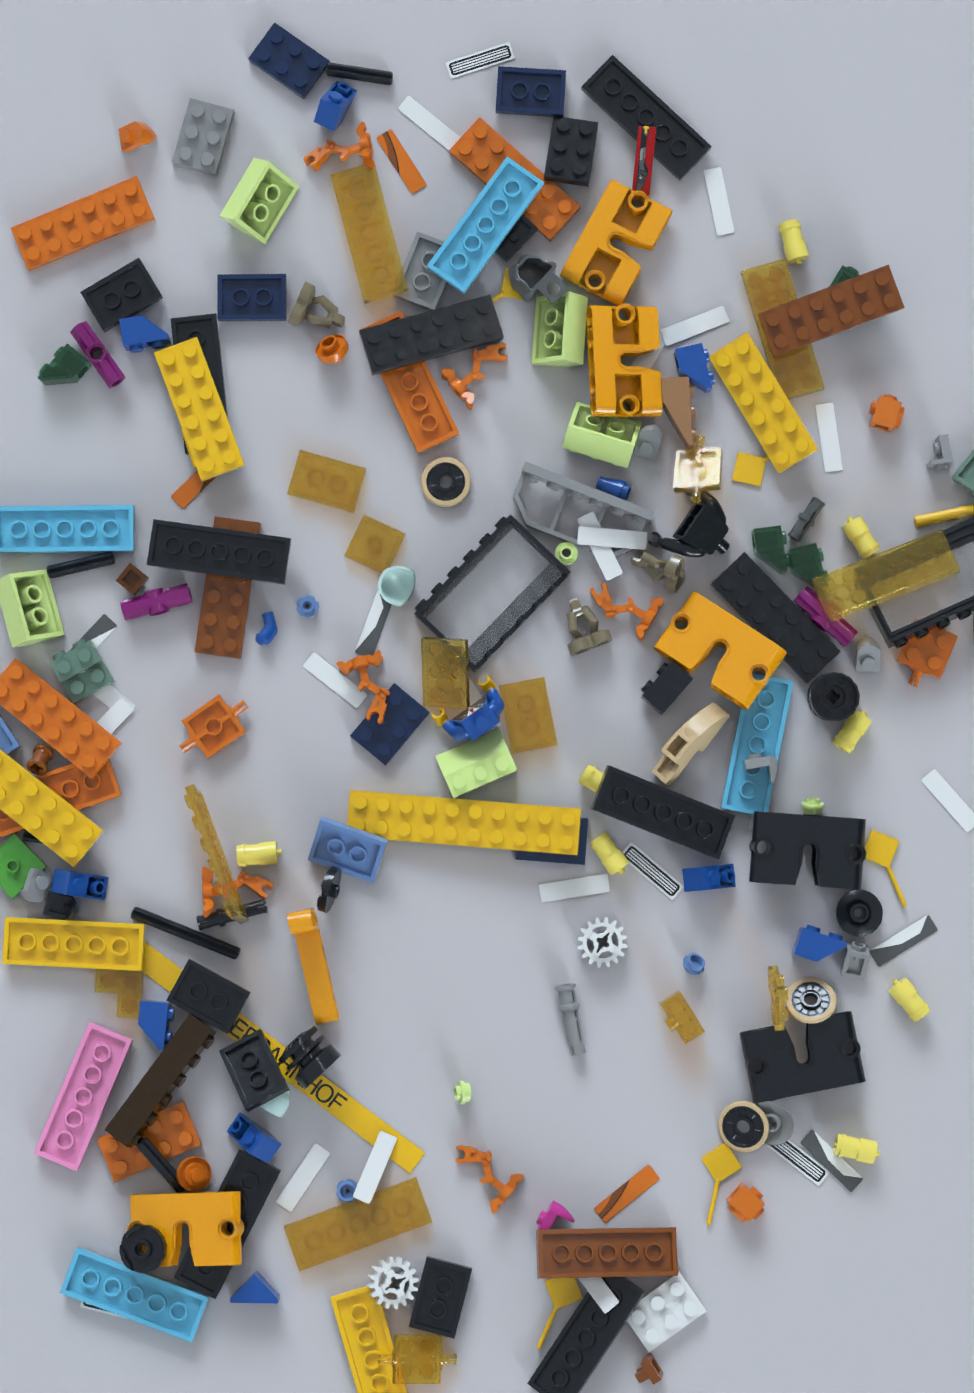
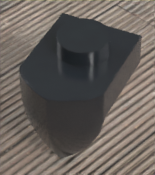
M48 892L42 912L44 915L70 920L77 914L78 905L73 896Z

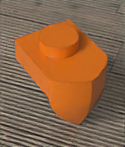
M134 121L118 129L121 149L125 152H130L142 145H148L157 137L149 126L141 122Z

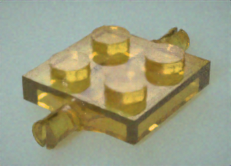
M697 435L695 447L686 450H676L673 489L675 493L692 492V504H696V502L699 504L701 502V492L721 489L723 451L721 447H705V436L700 435V438Z
M394 1334L392 1354H378V1358L386 1359L378 1360V1364L392 1365L393 1384H440L443 1364H457V1360H454L457 1359V1354L443 1353L442 1335Z

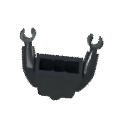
M690 479L689 483L694 488L687 489L686 486H683L684 493L688 496L694 495L698 501L694 503L672 537L675 539L662 538L659 533L652 532V535L658 536V541L656 543L648 542L653 547L661 546L665 550L688 557H703L705 554L712 555L715 550L723 554L730 546V543L723 539L729 530L726 525L725 513L714 496L701 487L697 488L696 481Z

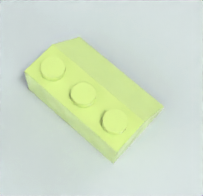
M253 158L219 216L239 231L262 244H266L299 186L269 161Z
M570 291L565 292L555 303L550 302L545 296L536 297L531 364L556 367L583 365L588 297Z
M576 402L562 448L573 453L590 456L596 460L612 463L615 466L628 468L642 421L632 418L593 417L590 405Z
M47 569L12 573L0 578V605L12 648L33 645L65 635Z
M499 729L435 756L453 798H457L517 771Z

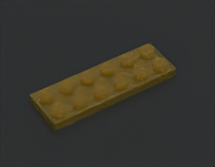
M365 165L331 174L364 303L409 291L376 168L373 170Z
M786 259L742 270V280L768 366L788 399L824 390L825 387L812 345L809 344L773 358L758 317V313L797 299Z
M940 529L812 579V583L829 623L958 574L961 570L943 530Z
M194 784L185 787L187 794L184 795V799L188 808H191L195 814L192 817V821L196 830L199 829L203 836L199 838L201 846L210 855L211 859L207 860L209 868L218 877V881L215 882L217 890L226 899V903H223L225 912L228 917L230 916L232 920H236L239 924L245 923L249 920L203 794Z
M417 1177L376 1191L370 1204L355 1199L284 1225V1230L298 1269L302 1271L432 1223V1219Z

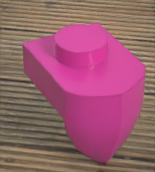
M553 1200L546 1212L541 1211L536 1223L538 1224L537 1229H550L557 1215L573 1223L575 1220L565 1207Z

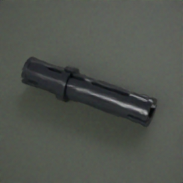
M263 898L224 910L219 908L206 918L203 915L197 916V923H200L198 927L200 931L217 925L223 927L229 922L268 913L267 906H264L266 901Z

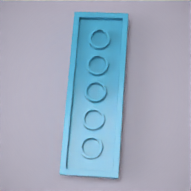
M506 157L428 263L427 269L465 294L542 189L544 182L509 157Z
M134 505L0 506V553L135 552Z
M753 673L752 675L756 680L765 678V675ZM770 677L767 685L763 687L749 709L745 710L740 707L720 808L754 815V811L768 812L773 784L770 783L767 767L744 770L742 761L748 760L747 755L761 753L762 757L776 755L778 763L794 681Z
M81 1247L76 1248L60 1291L61 1294L191 1343L194 1340L210 1297L153 1274L132 1271L121 1262Z

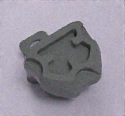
M539 254L522 255L518 260V264L509 268L511 286L526 302L531 301L541 292L550 302L555 303L568 289V286L554 274L557 266L556 263L544 260ZM548 283H558L560 286L559 293L556 295L549 294L547 291Z

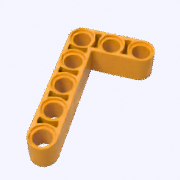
M310 908L287 914L288 925L291 935L295 934L315 1023L319 1025L339 1020L315 909Z

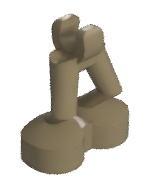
M305 282L291 311L288 323L298 326L306 319L310 324L328 329L331 328L332 324L342 328L345 323V317L338 314V307L323 295L315 297V286ZM313 304H320L328 312L327 317L314 316L308 312L307 308Z
M637 549V555L641 556V558L632 556V564L644 568L655 582L665 578L664 588L676 593L685 579V570H683L685 559L675 554L669 560H658L647 550ZM656 568H664V572L659 573Z
M578 598L570 600L572 611H569L566 615L569 633L575 638L567 645L571 656L605 645L613 640L608 629L598 630L599 620L587 605L581 607ZM582 616L590 623V635L583 637L578 630L577 618Z

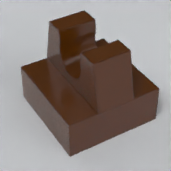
M129 563L116 581L135 596L149 577Z

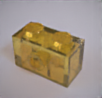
M679 990L658 1002L668 1017L664 1020L671 1032L676 1030L683 1043L687 1044L705 1032Z

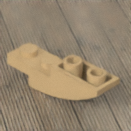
M714 702L704 707L668 740L660 750L664 755L651 772L666 785L671 786L698 750L703 752L731 715Z

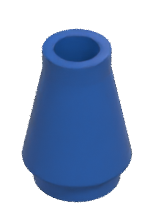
M602 476L599 477L596 484V489L626 501L632 485L627 484V481Z

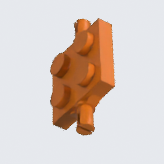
M936 627L930 630V633L923 638L917 639L914 637L908 640V643L903 646L897 662L908 666L913 671L908 682L909 685H912L916 677L913 686L917 687L921 675H930L941 679L958 638L957 635L947 632L944 628L938 630Z
M218 694L182 720L190 738L179 745V747L185 753L196 745L210 759L246 733L237 715L249 707L242 700L232 708Z

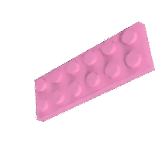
M89 1022L34 1154L74 1171L79 1170L134 1039L96 1023Z

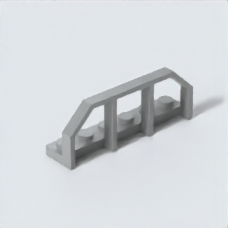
M526 461L513 494V498L527 527L562 541L570 542L592 552L590 545L577 544V539L554 531L567 496L578 500L581 497L590 500L589 504L602 508L597 519L600 525L608 507L611 509L610 512L623 517L626 514L633 517L632 521L644 525L642 532H647L655 513ZM525 479L537 483L538 480L544 482L547 488L554 491L564 490L550 528L529 520L519 497ZM622 548L613 553L615 557H619L635 549Z

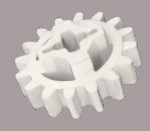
M596 917L595 924L587 921L586 923L589 928L587 930L581 928L580 930L584 935L583 937H577V940L582 941V945H579L578 949H584L585 951L581 957H590L588 961L590 965L597 961L596 964L599 968L602 962H605L607 967H610L611 960L617 964L618 959L616 957L618 955L624 957L625 955L621 949L628 947V945L622 943V940L626 939L627 935L620 934L624 928L622 926L616 928L617 921L615 920L609 924L608 917H605L603 922H600L599 918ZM597 927H606L601 933L596 934L592 931ZM613 932H615L618 938V946H615L612 942L611 936ZM608 933L606 942L609 943L608 946H602L597 951L599 945L596 941L597 938H603ZM587 938L592 940L594 948L591 953L587 947ZM610 951L613 953L609 957L598 958L602 952Z
M388 1256L387 1263L380 1259L379 1267H371L375 1271L374 1274H368L367 1276L372 1279V1283L367 1284L368 1288L373 1289L369 1296H377L375 1303L380 1305L383 1302V1308L386 1309L390 1307V1304L393 1309H398V1303L402 1306H407L406 1299H414L411 1292L418 1291V1288L414 1287L413 1284L418 1282L419 1279L412 1276L416 1269H408L410 1262L405 1261L402 1264V1258L397 1257L394 1262L393 1257ZM391 1267H398L402 1271L394 1273ZM391 1278L396 1279L394 1288L389 1286L392 1283ZM391 1292L394 1299H388L383 1294Z

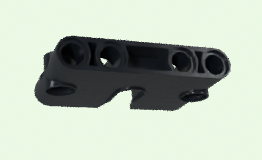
M754 811L752 840L749 844L751 852L749 882L795 885L802 865L803 848L805 845L810 844L812 847L811 864L814 884L816 886L861 889L863 861L866 858V850L864 848L866 819ZM761 841H764L767 846L763 853H759L757 850V845ZM855 847L857 849V856L851 860L849 851Z
M852 1011L832 1014L828 1019L819 1023H806L808 1059L804 1063L797 1061L795 1048L785 1025L779 1024L739 1033L753 1103L802 1095L866 1081L860 1055L861 1047L857 1040ZM846 1042H852L854 1045V1050L850 1054H845L843 1051V1046ZM754 1060H761L762 1069L758 1072L751 1070V1063Z

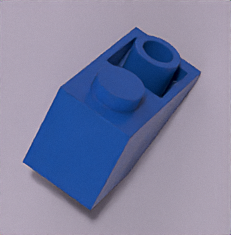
M336 81L320 99L314 122L335 131L343 122L357 90L351 88L346 83Z
M142 315L119 319L122 342L126 351L130 350L131 353L142 352L143 348L162 349L166 347V344H171L169 335Z
M702 343L676 348L674 358L678 376L689 377V383H693L695 387L705 393L710 392L715 381L713 372L708 371L707 363L710 362L708 350L703 349Z
M733 864L682 869L685 892L736 887Z
M55 869L51 892L105 900L109 877Z
M807 924L806 928H799L791 954L817 962L845 948L847 942L842 941L843 936L829 932L827 936L820 933V928Z
M141 1000L138 1025L159 1050H163L172 1039L169 1023L174 1020L175 1009L171 1007L170 1002Z
M241 1112L226 1131L250 1155L266 1163L270 1162L281 1146V1143L270 1132Z

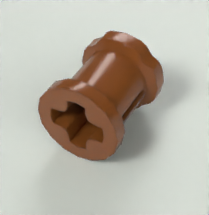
M38 744L34 747L33 757L27 762L26 767L33 774L43 775L47 771V763L53 758L54 752L49 746Z

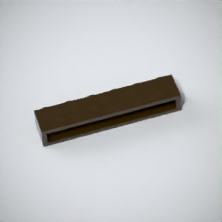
M189 1014L104 1130L126 1147L132 1148L133 1145L137 1146V1143L144 1137L143 1132L147 1126L151 1127L159 1116L157 1113L161 1107H166L173 1097L171 1094L174 1089L183 1085L187 1079L186 1073L188 1070L195 1068L201 1060L199 1055L205 1048L208 1049L215 1041L213 1036L216 1032L198 1018Z

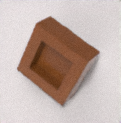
M649 1353L642 1358L641 1367L636 1370L637 1373L635 1374L639 1383L650 1379L654 1385L662 1379L663 1371L652 1353Z

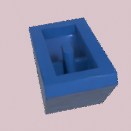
M256 1271L232 1294L230 1303L278 1304L280 1294Z

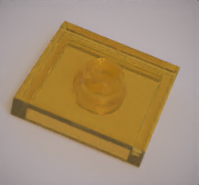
M363 515L344 556L382 573L385 569L391 567L406 534L367 515Z

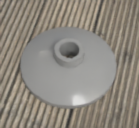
M771 1100L757 1103L756 1105L763 1110L769 1123V1133L764 1143L772 1146L785 1143L791 1137L794 1129L793 1118L790 1112L777 1101ZM771 1117H773L777 1121V1123L773 1122Z

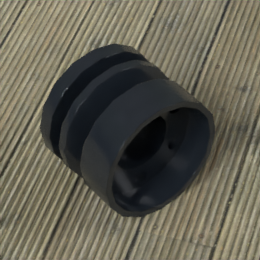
M831 672L820 675L812 681L808 689L807 701L809 708L817 717L823 720L840 721L847 719L855 712L859 705L860 694L858 687L852 678L843 673ZM830 690H833V694L838 696L832 704L831 700L826 699V695L830 694Z
M315 1026L298 1035L285 1048L282 1056L278 1059L281 1064L288 1058L293 1060L286 1068L288 1071L296 1066L300 1068L295 1079L304 1089L341 1056L332 1044L323 1049L319 1047L324 1039L323 1035L315 1041L312 1040L311 1037L318 1031Z

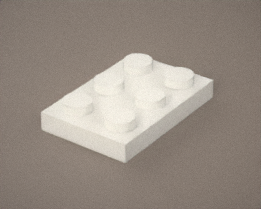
M678 1270V1276H670L642 1297L627 1322L648 1352H651L705 1313L706 1309Z

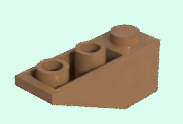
M689 377L661 378L662 408L686 449H691L693 442H697L696 428H692V420H695V406H691L690 397H694V385L689 383Z

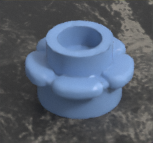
M312 595L300 597L297 601V612L301 616L310 618L319 610V603Z
M691 953L689 956L684 957L683 966L686 972L692 975H699L704 971L705 961L699 954Z
M352 1179L340 1181L337 1185V1197L347 1203L353 1202L355 1200L353 1194L357 1187L356 1182Z

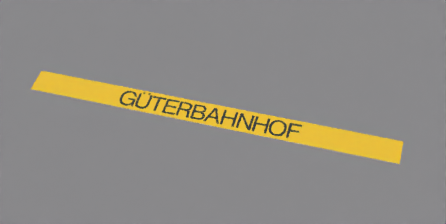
M144 942L142 972L171 992L183 970L148 943ZM239 1013L228 1034L223 1033L236 1042L261 1028ZM263 1031L285 1080L374 1146L380 1131L397 1137L389 1158L407 1172H412L425 1154L423 1150L322 1074L304 1089L295 1079L300 1068L296 1066L290 1071L286 1069L293 1060L288 1058L283 1064L278 1061L286 1047Z

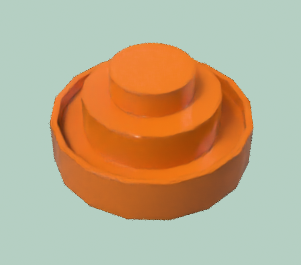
M330 335L318 343L315 353L320 362L324 364L338 363L349 350V344L343 335Z
M198 1156L187 1157L177 1168V1181L182 1188L190 1192H198L209 1184L212 1174L211 1167L205 1159Z

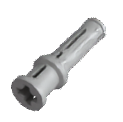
M576 983L555 986L561 1004L559 1010L563 1012L571 1056L586 1053L577 1011L580 1004L576 1001L574 991Z

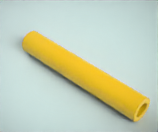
M974 504L914 516V525L917 528L974 516Z

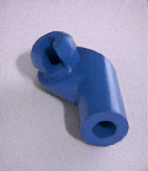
M273 611L262 614L265 626L255 638L259 645L271 643L278 632Z

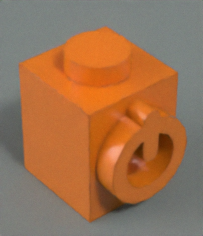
M887 394L879 396L876 401H872L868 414L872 415L869 426L890 433L894 428L898 429L905 411V407H901L902 402L897 401L896 397Z
M741 1182L726 1199L729 1203L727 1209L743 1223L746 1220L750 1222L752 1218L756 1220L764 1211L763 1206L765 1203L761 1200L763 1195L754 1186L749 1189Z

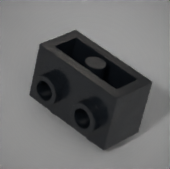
M673 661L669 665L664 662L656 672L659 675L654 682L649 680L641 689L644 694L640 698L660 715L669 708L693 680L690 675Z

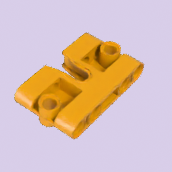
M612 179L567 259L560 277L580 286L592 296H599L616 306L624 304L641 273V266L625 252L613 247L610 244L611 241L617 239L630 246L652 251L673 210L649 199L644 192L634 191ZM635 200L642 201L644 205L640 208H636L632 205V202ZM598 279L601 284L598 287H592L589 281Z
M626 303L619 306L589 305L586 320L591 415L593 417H618L620 419H627L629 417H660L663 406L661 372L640 366H625L621 363V357L644 355L660 348L657 307L631 306ZM619 312L626 316V321L620 319ZM623 402L629 404L630 412L623 408Z
M692 592L679 612L672 617L670 625L653 648L669 661H673L681 669L691 674L707 660L716 647H724L726 653L717 665L711 681V688L739 707L748 710L763 687L767 685L770 677L787 652L778 644L697 592ZM684 621L688 626L683 630L677 629L675 626L677 622ZM760 671L765 675V678L756 680L752 675L754 672Z
M241 1191L130 1195V1223L127 1231L141 1224L152 1225L159 1229L165 1237L167 1244L166 1257L159 1267L178 1265L182 1245V1226L184 1223L189 1227V1244L194 1266L242 1264L241 1235L244 1232V1223L241 1220ZM229 1222L234 1225L233 1234L227 1231ZM143 1244L142 1250L146 1253L147 1246Z

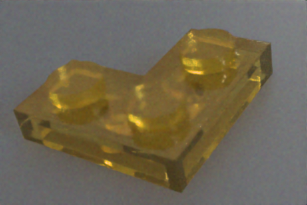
M768 966V988L771 995L772 1022L774 1030L780 1031L784 1030V1021H788V1009L784 1007V1001L788 1000L787 986H785L784 975L779 974L778 967Z
M96 969L95 992L118 993L116 1017L139 1018L140 1001L143 996L144 971Z

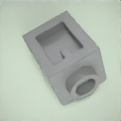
M948 434L939 435L935 439V443H933L934 455L938 456L939 459L931 460L926 464L927 469L934 468V471L947 469V465L953 462Z
M846 941V952L840 974L843 977L864 980L870 959L869 946L860 941Z

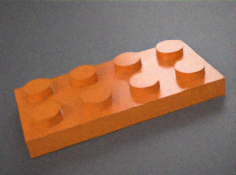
M184 1101L157 1113L159 1116L151 1127L147 1126L143 1132V1138L147 1137L166 1159H170L202 1144ZM110 1134L97 1138L114 1182L153 1166L137 1146L133 1145L132 1148L126 1147Z

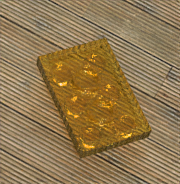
M300 450L287 494L354 513L366 468Z
M423 637L421 639L423 706L468 709L470 707L468 639Z
M544 677L500 685V696L505 706L503 711L512 754L556 746V734Z

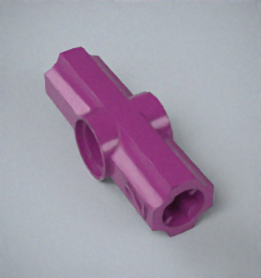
M87 321L73 327L70 331L71 335L109 389L122 383L126 378ZM95 351H103L100 359H93Z
M187 583L167 589L157 588L149 590L144 595L120 601L121 610L126 621L146 615H160L168 612L169 609L193 603Z
M808 586L793 600L810 616L811 621L824 632L827 631L843 647L857 635L858 631L841 617L838 609L828 601L821 599Z

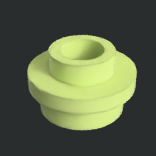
M562 542L556 547L555 557L563 565H570L576 561L578 550L574 544ZM568 549L571 555L564 557L562 551Z
M806 798V801L801 803V807L803 808V813L815 815L822 813L825 804L820 802L819 798Z
M458 1081V1085L454 1086V1098L459 1101L460 1105L471 1101L470 1084L464 1083V1081Z

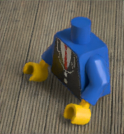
M486 675L487 681L483 684L478 680V685L487 694L452 720H449L443 708H439L441 712L439 716H434L432 713L436 725L442 726L454 740L461 741L466 739L474 741L500 722V714L505 706L497 689H495L496 684L489 675Z

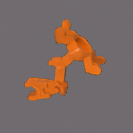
M362 121L356 129V133L360 137L358 144L343 147L336 145L332 140H326L327 144L321 148H315L304 157L305 164L307 166L311 165L312 169L317 171L331 153L340 155V159L343 162L351 155L360 152L359 156L364 158L363 164L374 170L376 166L374 160H372L371 135L365 132L367 130L365 123Z
M505 343L486 346L485 349L477 351L475 348L471 355L474 360L472 371L462 380L455 379L454 370H442L441 378L444 381L448 380V385L461 400L466 401V407L469 410L473 406L474 393L468 392L466 386L474 380L480 381L485 378V375L479 373L482 361H507V355L501 356L498 353L499 350L506 349Z
M604 582L601 583L603 588L601 594L595 593L593 587L590 588V593L599 608L602 607L606 612V618H614L616 614L629 612L642 619L640 625L635 627L640 641L645 636L644 632L653 623L658 613V607H662L664 603L662 597L652 599L651 608L645 612L636 607L634 601L628 597V604L614 606Z
M381 651L374 652V656L368 654L355 657L346 663L343 661L337 662L338 669L343 674L349 675L352 670H359L361 677L358 686L359 691L361 692L364 688H367L376 695L366 713V719L370 721L373 714H378L377 722L381 725L387 708L386 695L389 696L390 691L385 687L380 688L372 683L367 672V668L370 665L378 667L383 660Z
M204 866L201 875L203 879V917L207 918L214 910L215 904L212 901V896H226L231 900H236L234 892L241 886L246 885L259 898L266 900L267 894L261 889L267 887L272 890L274 885L272 882L257 875L255 877L247 875L246 870L238 874L237 880L227 887H212L211 882L214 874Z
M456 1146L457 1150L465 1152V1157L462 1159L456 1158L455 1162H481L485 1177L479 1179V1181L485 1184L490 1183L500 1191L497 1198L490 1201L491 1211L496 1213L500 1208L499 1205L503 1204L517 1187V1182L522 1181L524 1174H512L510 1182L505 1185L492 1173L490 1164L492 1154L489 1150L485 1153L474 1147Z

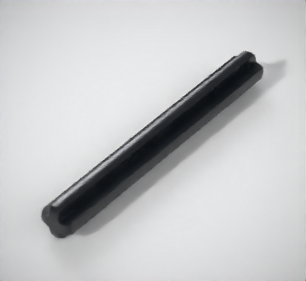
M134 907L132 910L131 918L232 959H237L241 949L237 946L142 908Z

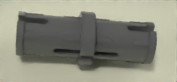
M812 497L804 512L799 513L797 516L799 519L787 535L800 543L810 526H814V520L825 506V503L816 497Z

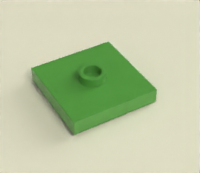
M16 833L0 846V887L14 899L20 893V890H23L30 868H37L43 871L47 867Z

